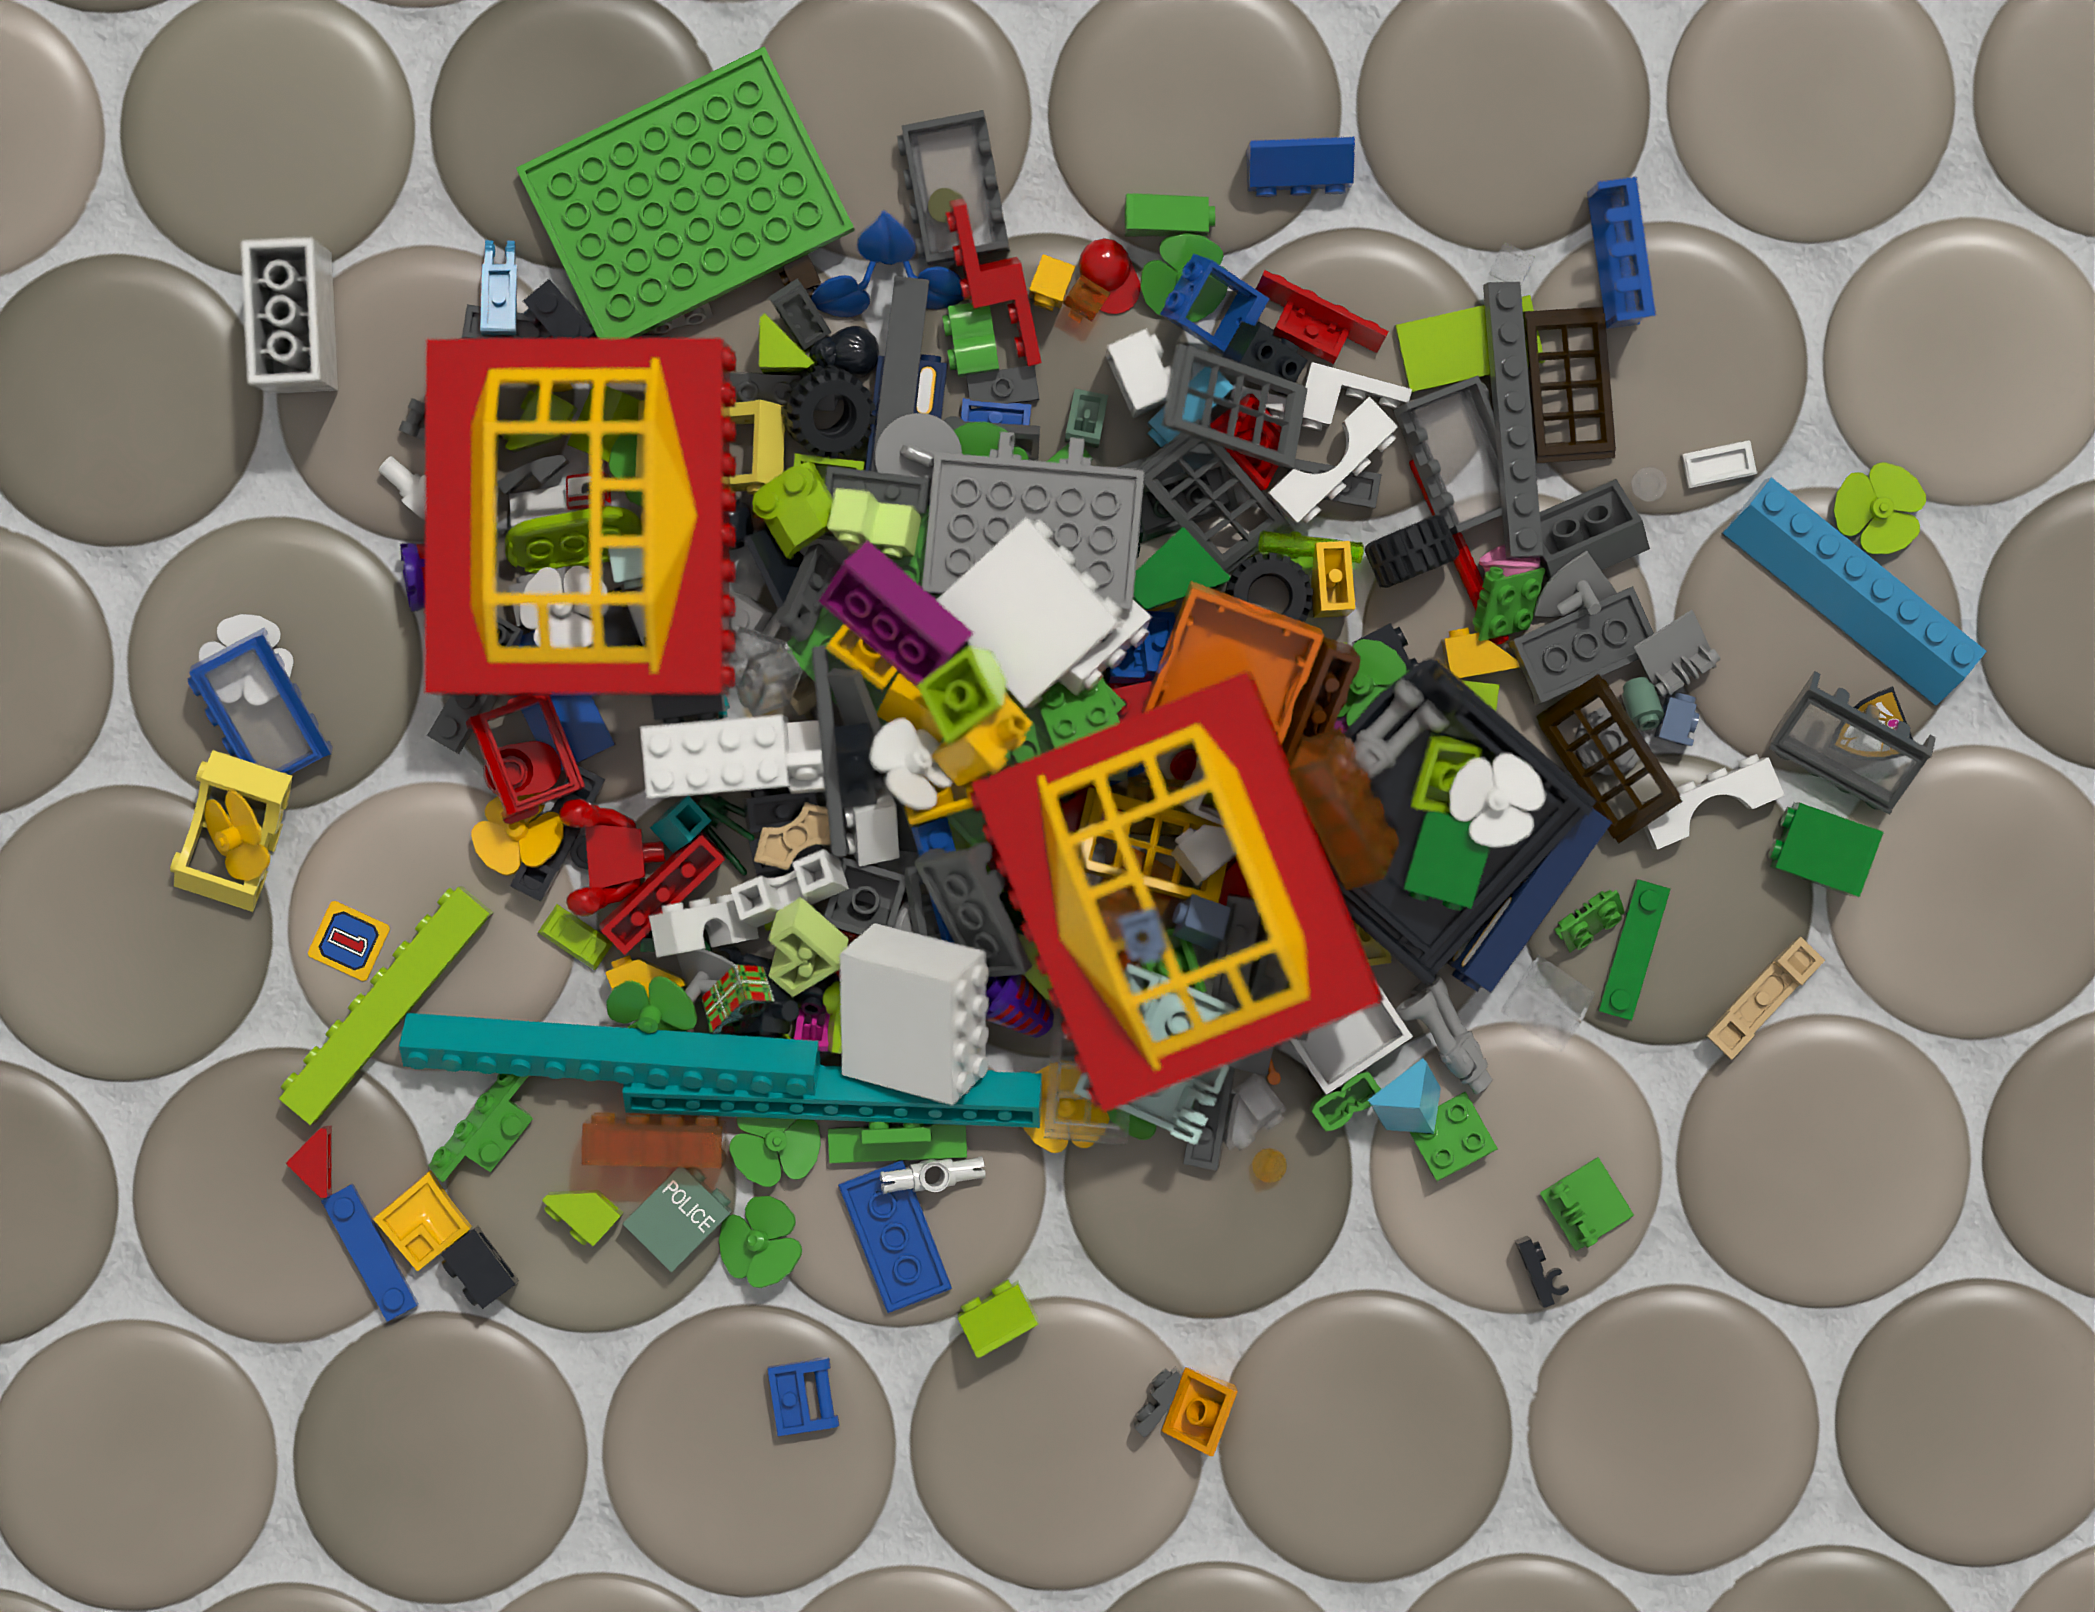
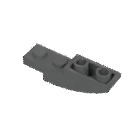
M497 616L499 646L519 647L523 630ZM450 696L427 736L460 754L473 732L472 728H467L465 722L469 717L490 711L498 696Z

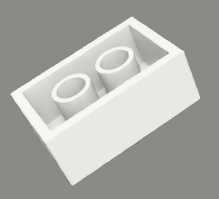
M1146 329L1107 346L1105 354L1133 418L1166 404L1172 372L1170 366L1163 368L1160 361L1163 350L1155 334L1149 336Z

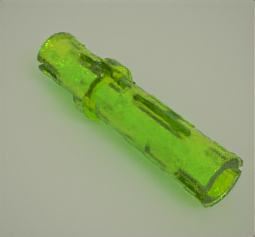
M1262 530L1259 535L1258 549L1262 553L1270 552L1288 555L1291 559H1297L1299 556L1314 558L1316 542L1343 540L1304 536L1297 531L1287 534ZM1350 541L1352 563H1361L1364 554L1363 542Z

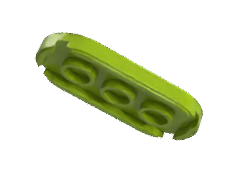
M617 506L602 507L603 536L643 535L642 523L635 513ZM590 509L539 517L518 523L508 531L504 540L507 560L516 568L519 565L525 567L526 572L538 573L546 567L558 569L590 565ZM604 547L602 549V563L610 562L609 547Z

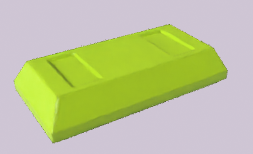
M556 904L538 931L539 934L594 971L613 945L605 935L558 904Z

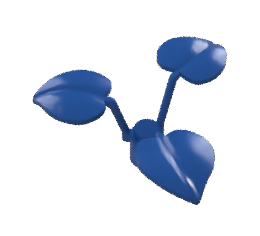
M883 211L874 223L861 233L857 240V251L863 258L870 261L862 282L858 284L853 277L848 275L836 276L823 282L811 296V300L816 308L822 312L837 317L857 316L863 313L870 305V295L864 289L869 284L876 263L882 262L892 265L897 262H903L908 277L929 280L926 309L948 308V306L956 305L963 300L959 283L961 278L950 269L930 267L922 270L918 277L913 273L909 260L916 252L915 241L907 229L886 211Z

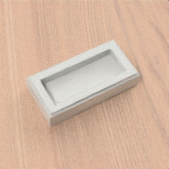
M1750 440L1681 455L1688 488L1757 474Z

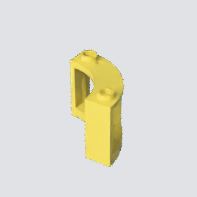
M645 400L639 401L638 422L644 420ZM764 400L736 402V407H730V418L736 424H754L752 474L730 477V488L732 491H747L748 494L755 495L758 489L783 473L785 438L783 420H785V416L781 414V406L784 405ZM637 433L635 479H642L644 476V435Z
M213 750L208 762L202 761L199 766L196 781L200 782L194 815L182 852L175 853L170 866V872L174 873V887L253 912L268 874L267 869L262 876L245 881L241 885L188 867L202 827L207 828L205 804L210 800L212 786L226 791H235L239 795L266 803L263 825L258 824L261 831L260 844L267 851L275 852L283 826L281 824L284 814L283 810L288 806L292 776Z

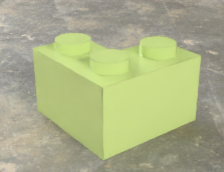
M836 488L828 529L851 554H854L868 540L887 558L900 560L902 556L914 557L922 516L913 506L879 503L870 492Z
M800 897L776 912L769 941L777 948L769 977L794 997L840 969V953L847 948L849 939Z

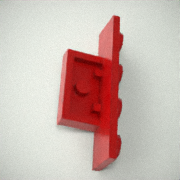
M1264 270L1255 288L1268 297L1270 301L1284 307L1274 328L1275 336L1284 338L1332 364L1335 363L1346 338L1378 353L1389 332L1381 328L1377 323L1365 320L1349 312L1345 307L1335 305L1319 297L1313 291L1302 289L1288 282L1281 275L1272 274Z

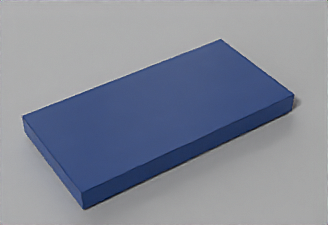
M535 630L522 636L519 647H539L534 641ZM550 696L576 764L616 745L592 696ZM536 704L522 709L521 711L535 740L550 745L558 754L540 705ZM561 762V771H562V770H564V767H563L562 762Z
M903 1160L838 1184L887 1313L952 1289L916 1192L913 1189L888 1192L887 1194L882 1193L881 1184L892 1181H880V1172L906 1169Z

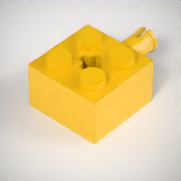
M1005 694L1004 703L1000 709L951 745L946 744L944 740L933 752L931 758L958 787L969 781L975 782L982 779L988 771L994 774L1007 762L1004 756L1009 750L1012 752L1026 740L1027 737L1024 734L1028 731L1032 722Z

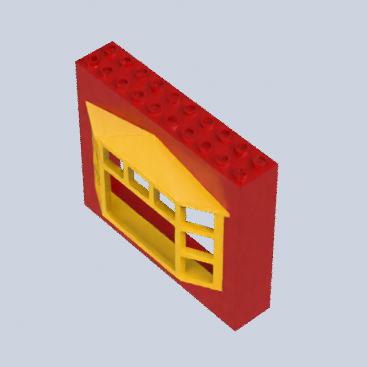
M723 338L426 339L425 693L436 696H729V688H735L736 681L735 667L729 665V653H735L736 647L735 632L729 630V618H735L736 613L735 597H731L730 583H735L736 579L735 561L730 559V547H735L736 545L735 526L730 524V512H735L736 494L730 488V477L736 476V459L730 453V442L736 441V423L730 418V407H736V388L730 382V372H736V352L732 351V348ZM501 384L541 385L536 422H497L498 394ZM554 384L594 385L591 419L589 422L549 421L551 393ZM606 384H647L644 420L642 422H603ZM604 433H642L644 435V476L642 479L602 478V435ZM497 434H590L589 593H497ZM604 490L643 491L642 536L602 535V492ZM604 547L643 548L642 593H602V549ZM588 604L591 612L593 646L553 647L551 644L549 605ZM604 604H642L644 607L646 646L606 647L604 644L602 606ZM497 605H536L540 647H500L497 633Z
M1242 672L971 783L974 791L970 792L972 803L977 812H983L987 824L983 825L986 838L990 844H996L1000 854L996 858L998 868L1003 877H1009L1013 889L1009 890L1011 901L1016 910L1022 909L1026 922L1022 923L1025 936L1029 943L1035 942L1040 954L1035 956L1037 966L1042 976L1048 975L1052 984V988L1048 989L1051 1001L1056 1009L1061 1007L1066 1019L1061 1022L1065 1036L1069 1042L1074 1040L1079 1053L1074 1055L1077 1066L1082 1075L1088 1074L1092 1084L1088 1088L1090 1099L1095 1108L1101 1107L1103 1113L1381 1003L1384 1000L1252 672ZM1193 742L1202 763L1206 780L1169 795L1163 783L1156 757ZM1144 762L1156 794V800L1119 815L1106 779L1110 775ZM1094 782L1096 783L1107 819L1104 822L1070 835L1068 834L1057 798ZM1211 791L1269 932L1270 940L1188 974H1182L1162 926L1168 949L1160 952L1171 979L1158 986L1133 994L1117 957L1118 951L1127 948L1125 938L1123 937L1115 941L1110 939L1095 900L1100 896L1132 884L1136 889L1144 911L1155 908L1124 831V825ZM1112 831L1128 873L1091 888L1074 846ZM1140 931L1137 934L1139 943L1150 939L1146 931ZM1275 951L1279 956L1292 988L1255 1003L1249 995L1237 966ZM1226 971L1242 1004V1008L1209 1022H1204L1188 990V985ZM1176 991L1193 1027L1155 1042L1143 1020L1138 1005Z

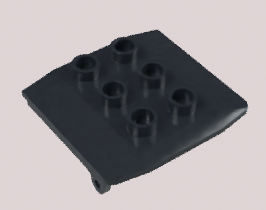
M1434 658L1423 659L1381 691L1297 783L1351 919L1425 985L1428 982L1432 984L1436 980L1435 975L1584 814L1589 815L1593 811L1592 806L1596 803V800L1441 661ZM1403 678L1422 693L1424 701L1426 699L1430 700L1448 720L1449 725L1440 732L1426 729L1420 733L1396 758V764L1393 768H1387L1376 777L1370 779L1367 785L1361 784L1353 793H1350L1332 774L1342 765L1340 759L1347 755L1357 740V734L1361 730H1367L1390 706L1395 698L1393 688ZM1419 706L1407 712L1382 739L1385 742L1389 741L1413 716ZM1431 732L1482 747L1483 751L1480 758L1486 760L1491 765V768H1493V762L1499 755L1512 754L1527 762L1540 777L1545 793V801L1540 808L1533 811L1519 808L1530 814L1533 819V829L1529 835L1512 845L1490 846L1472 908L1463 906L1462 910H1455L1442 905L1443 900L1429 897L1428 901L1416 899L1408 895L1409 890L1404 889L1403 885L1425 810L1411 807L1410 798Z

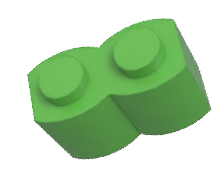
M971 303L948 306L949 315H943L942 317L945 336L952 335L954 349L948 350L950 370L957 369L958 377L999 371L990 305L973 308Z
M1364 1069L1339 1086L1338 1089L1333 1090L1327 1095L1324 1092L1311 1103L1309 1109L1325 1131H1332L1347 1123L1354 1112L1371 1107L1368 1099L1381 1089L1370 1072Z

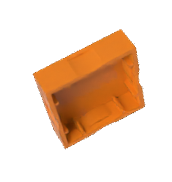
M1191 581L1143 705L1142 713L1242 672L1249 671L1253 673L1282 745L1292 720V711L1296 697L1307 681L1324 634L1320 628Z

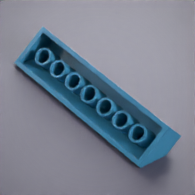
M1772 477L1762 482L1722 532L1724 536L1935 706L1967 677L1987 652Z

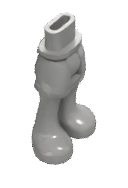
M1403 678L1393 688L1395 698L1390 706L1367 730H1361L1357 734V740L1347 755L1340 759L1342 765L1332 774L1350 793H1353L1361 784L1367 785L1370 779L1376 777L1387 768H1393L1396 764V758L1420 733L1426 729L1440 732L1449 725L1448 720L1430 700L1426 699L1424 701L1422 693ZM1419 706L1413 716L1389 741L1385 742L1382 739L1407 712Z
M1436 975V980L1432 984L1428 982L1425 985L1421 982L1412 990L1413 996L1402 1002L1395 1011L1403 1021L1415 1019L1423 1021L1437 1044L1441 1061L1457 1078H1460L1462 1085L1468 1084L1474 1094L1481 1093L1493 1079L1486 1070L1488 1063L1486 1058L1483 1060L1479 1043L1474 1039L1472 1031H1467L1460 1022L1448 994L1447 986L1442 978Z

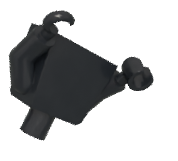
M735 946L719 948L721 951L728 952L730 956L729 961L735 965L763 967L774 1002L740 1035H728L777 1038L778 1035L788 1034L791 1031L792 1021L799 1014V1006L795 1002V996L792 997L769 977L773 960L746 953L745 956L741 955L740 950Z

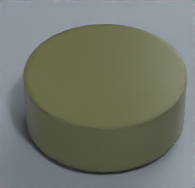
M952 188L937 189L929 198L928 209L930 215L938 222L947 223L945 212L951 211L949 201L963 198L962 195Z

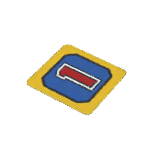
M332 901L311 943L308 956L356 979L365 981L369 977L390 931V927L340 902Z

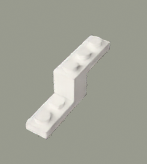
M1312 362L1304 387L1308 388L1301 426L1321 431L1322 426L1329 427L1341 388L1347 389L1345 395L1365 400L1366 395L1380 398V405L1393 409L1398 408L1400 404L1404 405L1409 402L1412 389ZM1236 384L1233 385L1234 388L1230 394V401H1233ZM1242 387L1241 399L1247 394L1253 393L1260 401L1261 391ZM1268 393L1267 411L1272 416L1283 419L1287 398Z

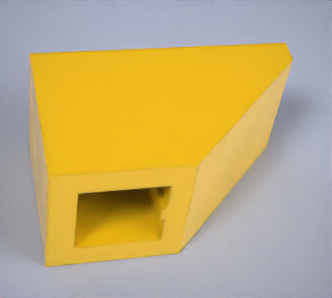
M1043 254L1029 289V297L1034 299L1033 304L1049 311H1053L1054 306L1062 308L1076 266Z

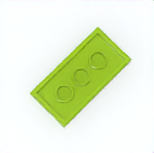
M1530 295L1522 296L1523 312L1534 311ZM1485 305L1395 325L1408 388L1412 389L1411 393L1462 382L1477 375L1479 378L1490 375ZM1537 331L1538 351L1539 353H1542L1543 350L1540 341L1539 332Z

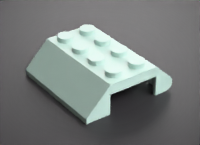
M1131 964L1127 965L1124 972L1133 994L1140 993L1170 980L1166 976ZM1188 986V990L1204 1022H1209L1239 1010L1227 1002ZM1176 991L1138 1005L1143 1020L1155 1042L1193 1027ZM1227 1064L1116 1108L1171 1131L1173 1136L1197 1144L1203 1130L1191 1124V1121L1205 1126L1208 1119L1203 1114L1191 1109L1193 1102L1197 1099L1198 1102L1204 1105L1213 1106L1216 1098L1204 1092V1089L1218 1094L1230 1066ZM1087 1073L1081 1074L1074 1093L1090 1099L1088 1088L1092 1084Z

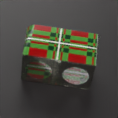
M735 965L738 974L737 978L732 966L702 996L701 999L710 1033L740 1035L774 1002L763 967Z

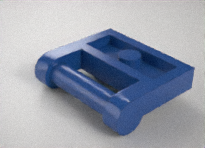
M829 1357L768 1366L778 1436L840 1426L838 1415H834L828 1376V1369L831 1368ZM814 1372L820 1418L811 1419L804 1373Z

